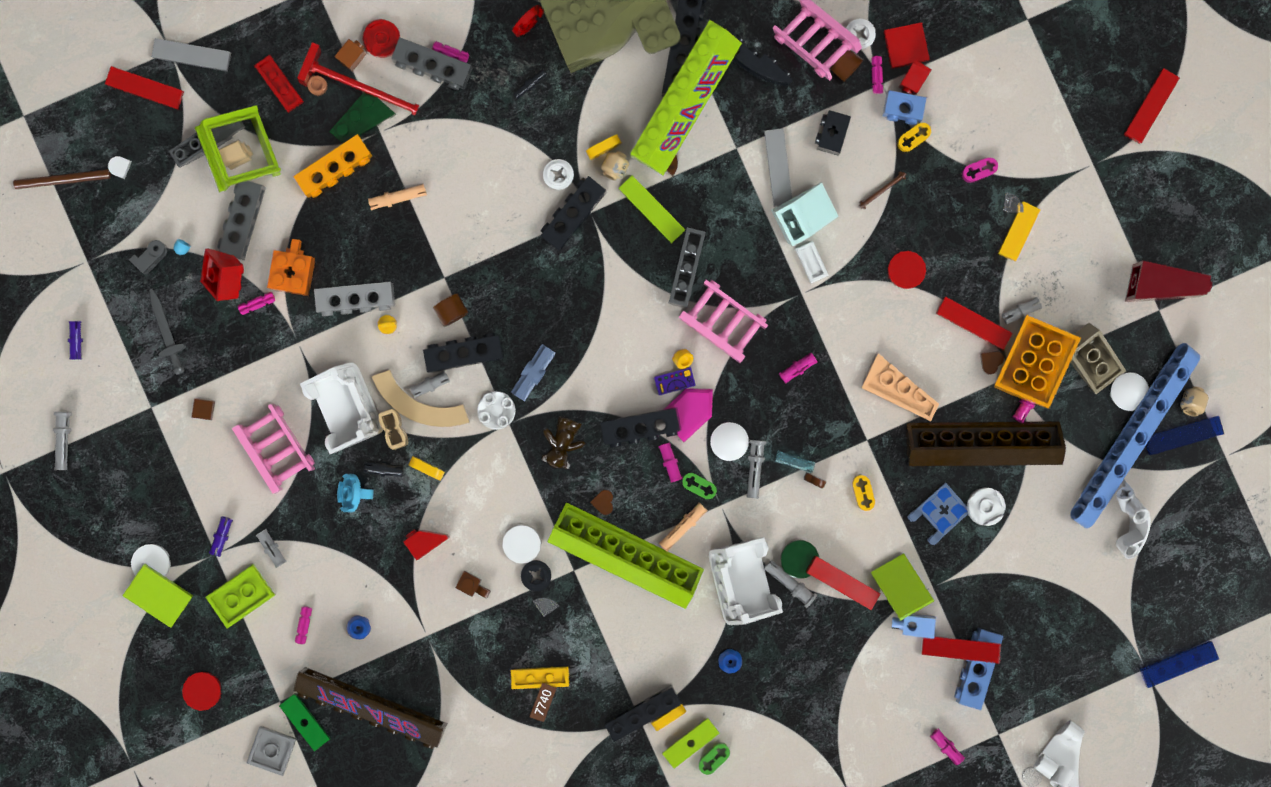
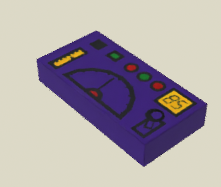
M691 367L654 377L659 396L696 386Z

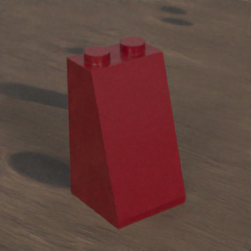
M1141 261L1132 266L1125 302L1197 298L1208 295V292L1212 289L1211 276Z

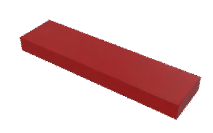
M112 66L105 81L107 86L177 110L184 95L182 90Z
M1164 68L1161 70L1126 129L1125 136L1139 144L1143 142L1180 77Z
M944 297L936 312L938 316L1001 350L1005 349L1013 334L947 297Z
M814 556L806 570V573L872 610L881 593L817 556Z
M923 637L922 655L1000 663L1001 644L934 637V639Z

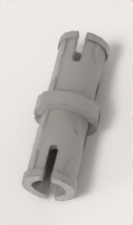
M1036 297L1023 305L1020 303L1016 308L1002 313L1003 319L1011 316L1004 320V322L1008 325L1021 317L1024 319L1026 315L1042 309L1041 303L1033 306L1039 302V299Z
M443 371L431 378H425V381L411 386L410 389L414 397L417 398L429 391H435V388L449 383L450 380L446 372Z
M267 529L256 535L265 549V554L268 553L276 568L287 562L277 548L278 544L274 543Z

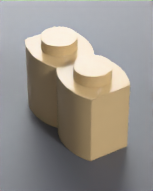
M240 140L218 149L224 165L230 170L252 160L253 152L250 146L246 145L245 142L241 143Z
M395 409L379 413V423L382 429L386 431L385 438L388 446L392 450L407 446L408 436L401 427L402 420L399 413Z

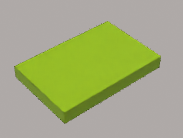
M904 553L871 572L900 621L934 602V599Z
M147 564L142 566L122 595L170 628L193 597L192 594Z
M252 564L205 598L228 629L273 598L275 593L255 564Z

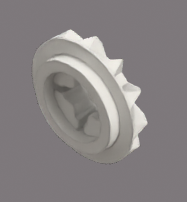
M855 19L848 24L846 29L854 36H857L855 31L860 32L865 28L863 33L865 38L860 37L859 40L862 46L861 49H866L874 42L875 28L865 19Z
M561 159L550 161L543 171L545 183L550 188L556 190L566 189L572 183L574 177L571 165ZM563 168L562 175L566 179L558 178V180L554 182L555 175L552 171L559 172V170Z

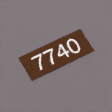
M542 683L530 718L544 722L557 689L556 687Z

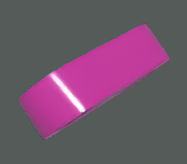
M989 157L970 164L963 169L962 178L966 182L972 183L991 176L998 170V162L994 158ZM986 162L993 164L994 167L991 168V172L989 169L982 171V167L987 165ZM969 169L971 171L978 169V173L973 176V179L971 176H967Z

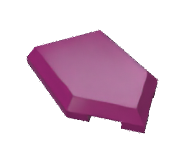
M685 389L665 408H678L682 430L677 432V436L683 442L689 439L712 417L713 389Z

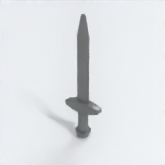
M150 289L151 305L166 345V349L159 353V357L170 356L174 366L173 372L177 375L184 373V366L182 367L177 353L184 350L186 345H175L161 302L154 290Z

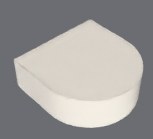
M118 156L113 157L108 163V169L113 175L125 179L132 161Z

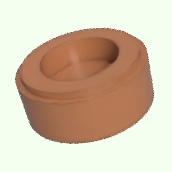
M318 75L312 76L307 83L309 91L317 96L324 94L328 87L326 80Z

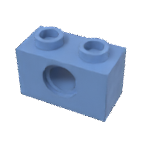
M889 90L886 94L882 116L887 117L889 121L896 122L900 119L905 120L906 124L917 125V123L923 120L927 97ZM902 104L906 105L909 109L908 113L901 112L899 106Z

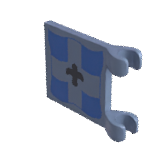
M944 483L920 506L912 511L907 518L914 522L923 514L937 530L928 538V542L931 545H935L968 515L967 506L947 483Z

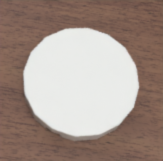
M992 488L975 490L967 501L968 515L979 525L990 526L996 524L1002 519L1006 508L1003 496Z
M518 525L512 527L503 538L504 553L510 560L516 563L530 562L537 557L540 551L541 540L539 534L529 526Z
M148 544L138 548L133 554L131 568L136 576L142 566L147 564L163 576H166L169 572L171 561L168 552L162 546Z

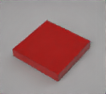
M922 22L884 30L891 68L911 65L915 60L920 63L930 60Z

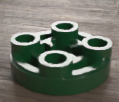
M791 541L784 547L781 553V565L789 576L804 579L811 576L806 573V570L814 556L819 557L817 549L807 541Z

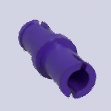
M69 321V338H67L70 346L69 360H82L81 342H83V338H81V321Z
M221 516L217 531L213 534L214 540L209 554L214 555L216 548H218L216 556L221 557L225 541H228L229 538L227 535L233 522L232 519L228 518L226 525H224L226 517Z

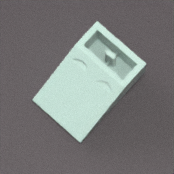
M822 183L771 210L787 243L791 246L809 238L839 217Z

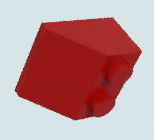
M206 248L200 282L217 301L238 299L239 291L241 290V277L244 273L243 264L234 255Z

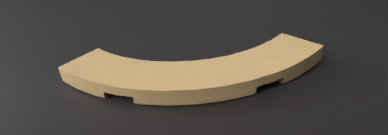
M391 370L372 376L378 391L387 403L400 414L415 422L436 427H452L470 423L464 405L449 408L428 406L408 396L397 384Z

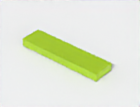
M633 175L618 188L671 244L685 231Z

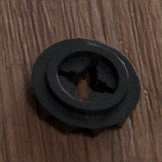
M530 561L521 571V581L531 591H541L551 581V570L542 561ZM539 569H542L540 571V577L542 578L540 580L536 579L532 583L533 575L529 570L537 572Z

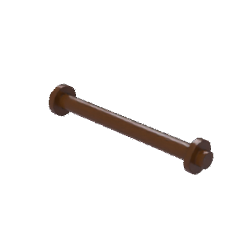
M900 171L899 175L896 178H894L892 181H890L888 184H886L884 187H882L880 190H878L864 202L860 201L859 207L865 210L866 205H868L870 202H872L874 199H876L878 196H880L882 193H884L886 190H888L901 179L905 180V172L902 173Z

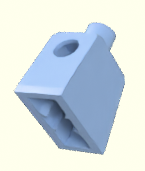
M911 614L901 621L899 618L893 617L892 629L903 630V635L934 639L936 616ZM915 622L917 627L910 628L908 623Z

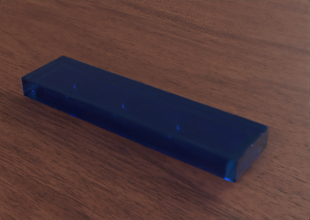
M1214 416L1153 434L1146 444L1149 455L1223 435L1224 431L1220 417Z
M1208 641L1139 670L1146 687L1150 688L1217 661L1219 657L1213 642Z

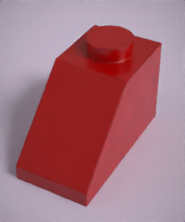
M915 60L899 85V88L902 89L901 92L916 95L932 69Z
M414 529L406 535L407 540L404 541V544L417 561L450 537L448 534L425 530L416 532Z

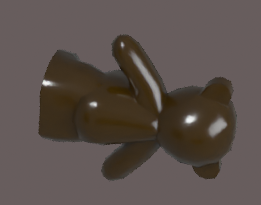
M559 416L556 438L549 429H544V436L552 448L547 454L542 455L541 460L554 468L563 467L568 469L570 464L567 462V452L585 446V442L581 440L572 443L582 424Z

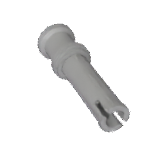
M54 412L56 416L55 428H53L54 433H56L54 470H67L68 434L71 432L69 422L72 412Z
M750 440L751 450L748 456L750 470L747 498L758 499L761 465L765 461V457H763L764 445H766L767 441Z
M773 560L764 568V570L788 588L793 597H797L802 601L806 608L817 597L816 593H811L804 587V583H798Z

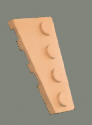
M879 353L877 354L861 388L931 421L939 403L916 386Z

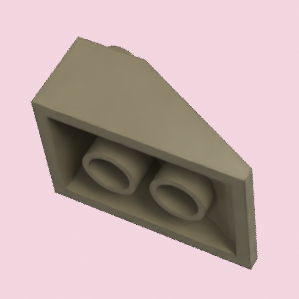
M1088 323L1074 334L1081 339L1070 363L1095 394L1126 372L1102 332L1094 325Z

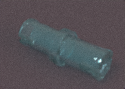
M778 450L775 458L776 463L791 466V469L794 470L797 468L812 473L815 467L814 461L800 458L797 454L793 456Z

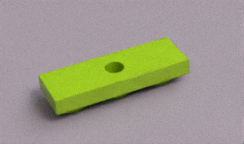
M707 717L663 751L662 754L675 769L720 734V732ZM693 740L694 744L690 746L687 742Z

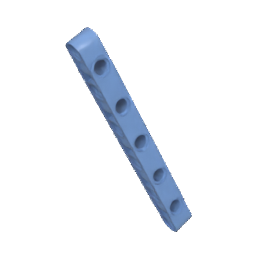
M1182 343L1175 349L1072 508L1070 517L1084 528H1090L1094 525L1200 361V354L1188 344Z

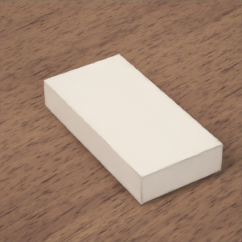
M813 241L795 249L811 284L829 276Z

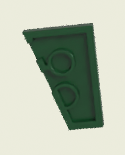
M364 92L329 132L339 141L345 143L357 134L360 137L368 130L379 126L387 119L396 116V113L377 97Z

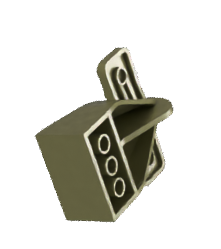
M540 0L570 73L614 55L626 45L636 31L644 50L648 54L660 52L676 45L680 41L679 30L666 0Z

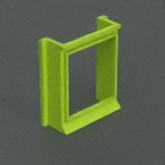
M257 105L203 119L200 125L195 127L219 192L226 191L230 185L272 174L273 177L281 175V168H279L259 116ZM251 118L268 166L229 177L211 129Z

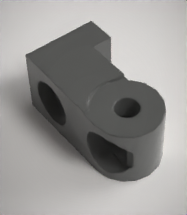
M153 240L140 257L133 255L129 261L143 274L147 275L166 256L168 252L167 246L161 241Z

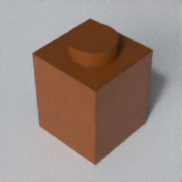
M348 39L335 55V58L353 72L366 56V53L363 50L364 46L357 40L353 42Z

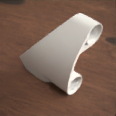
M1123 480L1121 483L1122 488L1117 492V499L1121 511L1129 515L1130 524L1129 532L1117 540L1116 546L1127 559H1132L1139 554L1146 542L1150 530V514L1135 496L1134 490Z
M1071 720L1067 721L1053 736L1034 764V768L1051 780L1050 784L1053 787H1079V755L1085 730Z

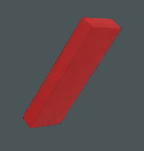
M270 54L254 65L288 113L304 102Z

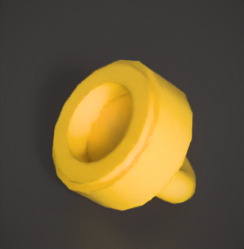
M384 315L379 319L377 326L382 333L392 334L397 329V321L390 315Z
M687 349L677 351L672 357L673 362L680 369L689 367L694 359Z

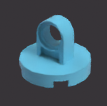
M344 474L342 476L344 480L339 482L337 490V500L343 506L340 508L341 511L354 512L358 508L360 499H373L374 489H362L360 481L355 474Z

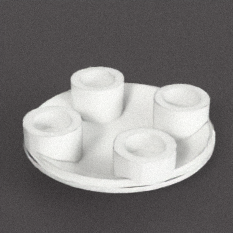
M1124 373L1114 380L1110 397L1119 408L1134 411L1149 390V386L1142 376L1136 373Z
M503 392L487 393L478 404V418L484 426L490 429H503L514 419L515 404Z
M730 422L723 423L711 435V448L719 458L733 461L745 454L748 449L749 438L744 428L740 425Z

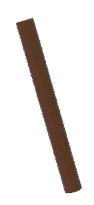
M109 169L19 179L14 180L13 185L16 190L110 179L111 172Z

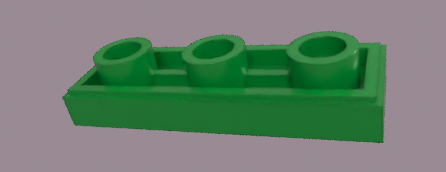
M296 693L279 705L314 751L331 739ZM306 719L308 725L303 724L302 720Z

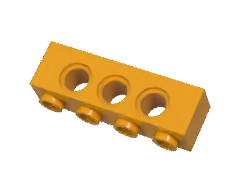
M357 134L293 177L308 198L311 196L315 198L322 193V189L325 187H332L337 184V179L343 175L347 177L354 172V168L357 166H364L369 163V158L372 157V154ZM354 153V160L347 162V154ZM337 163L339 165L338 170L330 172V166ZM322 174V181L315 183V175Z

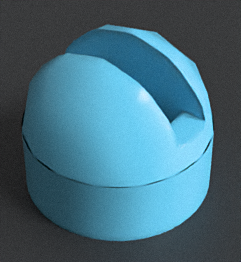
M177 239L173 248L177 254L184 255L191 246L187 242Z

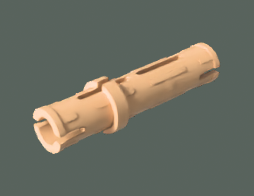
M424 184L392 193L385 192V195L368 198V202L372 211L385 206L392 207V204L427 196Z
M698 503L659 542L661 547L668 552L692 526L696 525V522L708 510L701 503Z

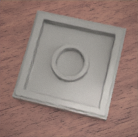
M260 726L247 764L283 776L297 738Z

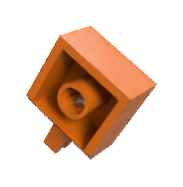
M292 239L291 246L286 248V252L273 251L267 285L268 289L309 296L315 258L304 255V251L300 250L301 240ZM292 269L295 271L294 276L291 275L292 277L290 278L288 272Z

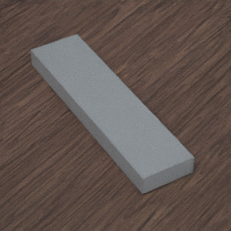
M155 38L151 57L228 72L231 52Z
M783 128L764 131L773 207H777L792 199Z

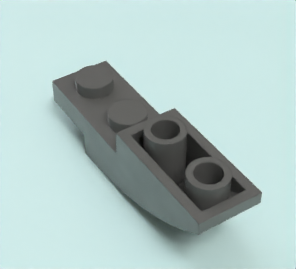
M242 121L211 129L217 147L231 140L232 136L244 129L245 126ZM197 133L169 151L179 168L205 155Z

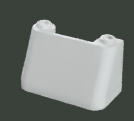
M347 363L335 366L300 383L304 396L310 400H317L331 434L325 438V447L328 449L329 454L348 448L383 431L379 423L378 412L356 364Z
M765 538L753 539L713 549L709 552V561L723 618L728 625H743L783 613L781 599L775 594H770L762 557H765L768 551Z

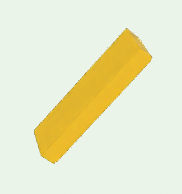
M1024 201L1021 203L998 254L1014 262L1017 261L1041 209Z
M568 666L511 669V689L541 688L542 683L553 687H569Z

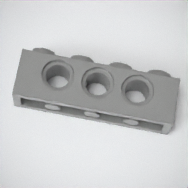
M392 282L314 289L316 312L322 313V316H332L333 312L341 311V314H352V310H360V313L371 312V308H379V311L391 310L390 306H395ZM372 293H377L379 296L378 301L375 303H371L369 300ZM357 294L360 300L357 304L352 305L350 299L353 295ZM338 296L340 304L334 307L331 301L334 297Z

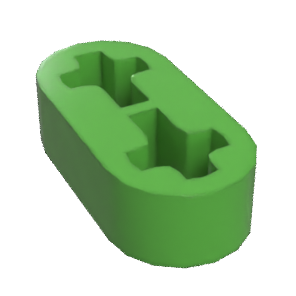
M688 473L683 477L682 483L687 490L705 499H711L716 495L715 485L694 473ZM694 476V481L699 483L698 487L694 485L688 487L686 478ZM700 486H712V495L708 494L705 496V491L700 489Z
M725 743L714 745L700 759V771L706 775L714 773L728 759L730 755L729 747ZM717 748H725V756L719 755L715 758L718 754ZM713 759L714 761L711 763L712 768L704 770L703 762L706 761L708 763Z

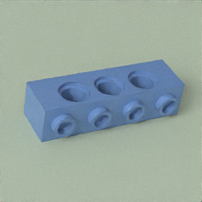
M977 628V631H974L971 637V641L1001 644L1003 639L1002 635L981 628ZM966 660V668H963L960 674L962 682L960 687L956 688L954 697L956 702L961 705L982 710L995 663ZM980 663L982 670L979 673H974V665ZM975 682L976 689L971 692L968 691L969 683Z

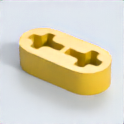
M919 123L907 131L898 140L899 149L903 152H909L927 140L931 135L930 126L927 123ZM919 127L921 129L925 128L927 130L925 132V137L924 135H920L919 137L915 136L920 131ZM904 138L905 140L913 138V141L909 144L910 147L902 145Z
M618 134L590 147L586 150L589 159L593 160L618 147L622 142Z
M412 456L408 464L440 481L445 473L443 470Z
M858 475L852 481L856 502L861 510L869 511L875 506L871 483L866 476ZM860 478L862 481H866V484L863 485L864 492L861 491L859 486H856ZM863 494L866 495L867 499L871 500L867 508L865 505H861V502L864 501Z
M680 705L653 720L651 724L655 731H658L682 716L686 709L683 705Z

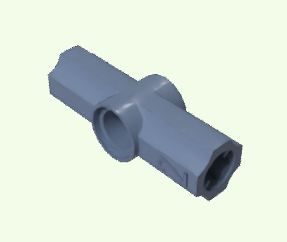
M542 344L533 359L523 369L522 376L515 384L511 393L526 401L535 385H538L544 376L545 369L556 353Z

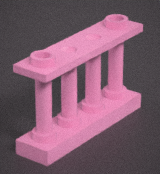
M799 0L802 7L801 12L783 31L775 25L773 27L774 37L780 44L785 43L814 67L815 72L821 78L826 77L830 81L832 76L829 68L847 50L850 51L852 49L855 53H858L862 48L860 40L813 1ZM806 17H813L815 23L796 42L788 36ZM825 27L828 30V34L810 53L802 48L820 28ZM838 38L841 40L842 45L823 64L816 59L819 53L833 39Z
M706 280L703 284L708 287L692 310H688L687 313L683 311L679 319L741 363L745 358L743 349L760 326L763 329L767 328L768 325L765 323L767 320L759 314L755 316L719 289L720 285L715 281L711 280L709 282ZM716 293L723 300L707 322L701 324L696 320L698 318L697 314L711 295ZM731 304L738 312L722 334L719 333L717 336L712 332V326L726 307ZM744 315H746L754 322L739 343L732 347L727 343V338Z
M270 404L268 405L271 410L269 414L248 427L237 425L232 430L271 492L275 494L283 490L281 487L283 481L306 467L308 471H313L315 469L313 466L315 462L310 454L306 455L282 417L284 412L280 406ZM276 418L281 429L259 443H254L250 438L252 436L251 433ZM286 435L291 445L271 458L264 459L260 454L262 449ZM296 451L302 461L280 475L274 476L271 471L272 465Z

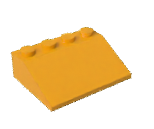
M1026 315L994 387L1049 409L1081 338Z

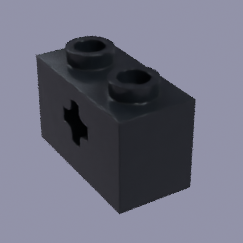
M831 110L828 111L827 115L823 114L820 123L823 129L821 133L817 134L815 144H818L816 150L839 156L851 116ZM831 128L834 129L835 133L833 137H831L830 132H828Z

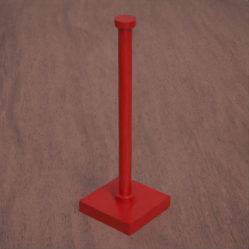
M312 42L297 77L300 84L307 86L312 73L318 72L416 115L419 108L418 104H411L319 65L317 61L320 57L321 49L319 45Z

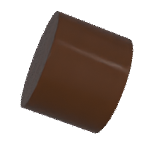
M852 49L850 51L847 50L829 69L845 82L863 62V59Z
M458 293L442 300L433 307L444 327L455 323L469 313Z

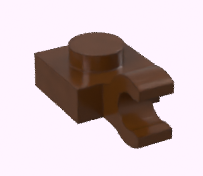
M467 571L463 572L455 587L471 597L476 592L480 596L488 598L491 592L489 589L479 585L482 579Z

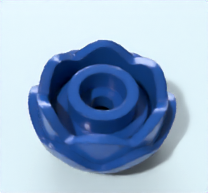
M356 615L347 623V632L354 639H364L371 631L369 620L366 617Z
M727 649L719 656V667L726 673H735L742 666L740 653L733 649Z

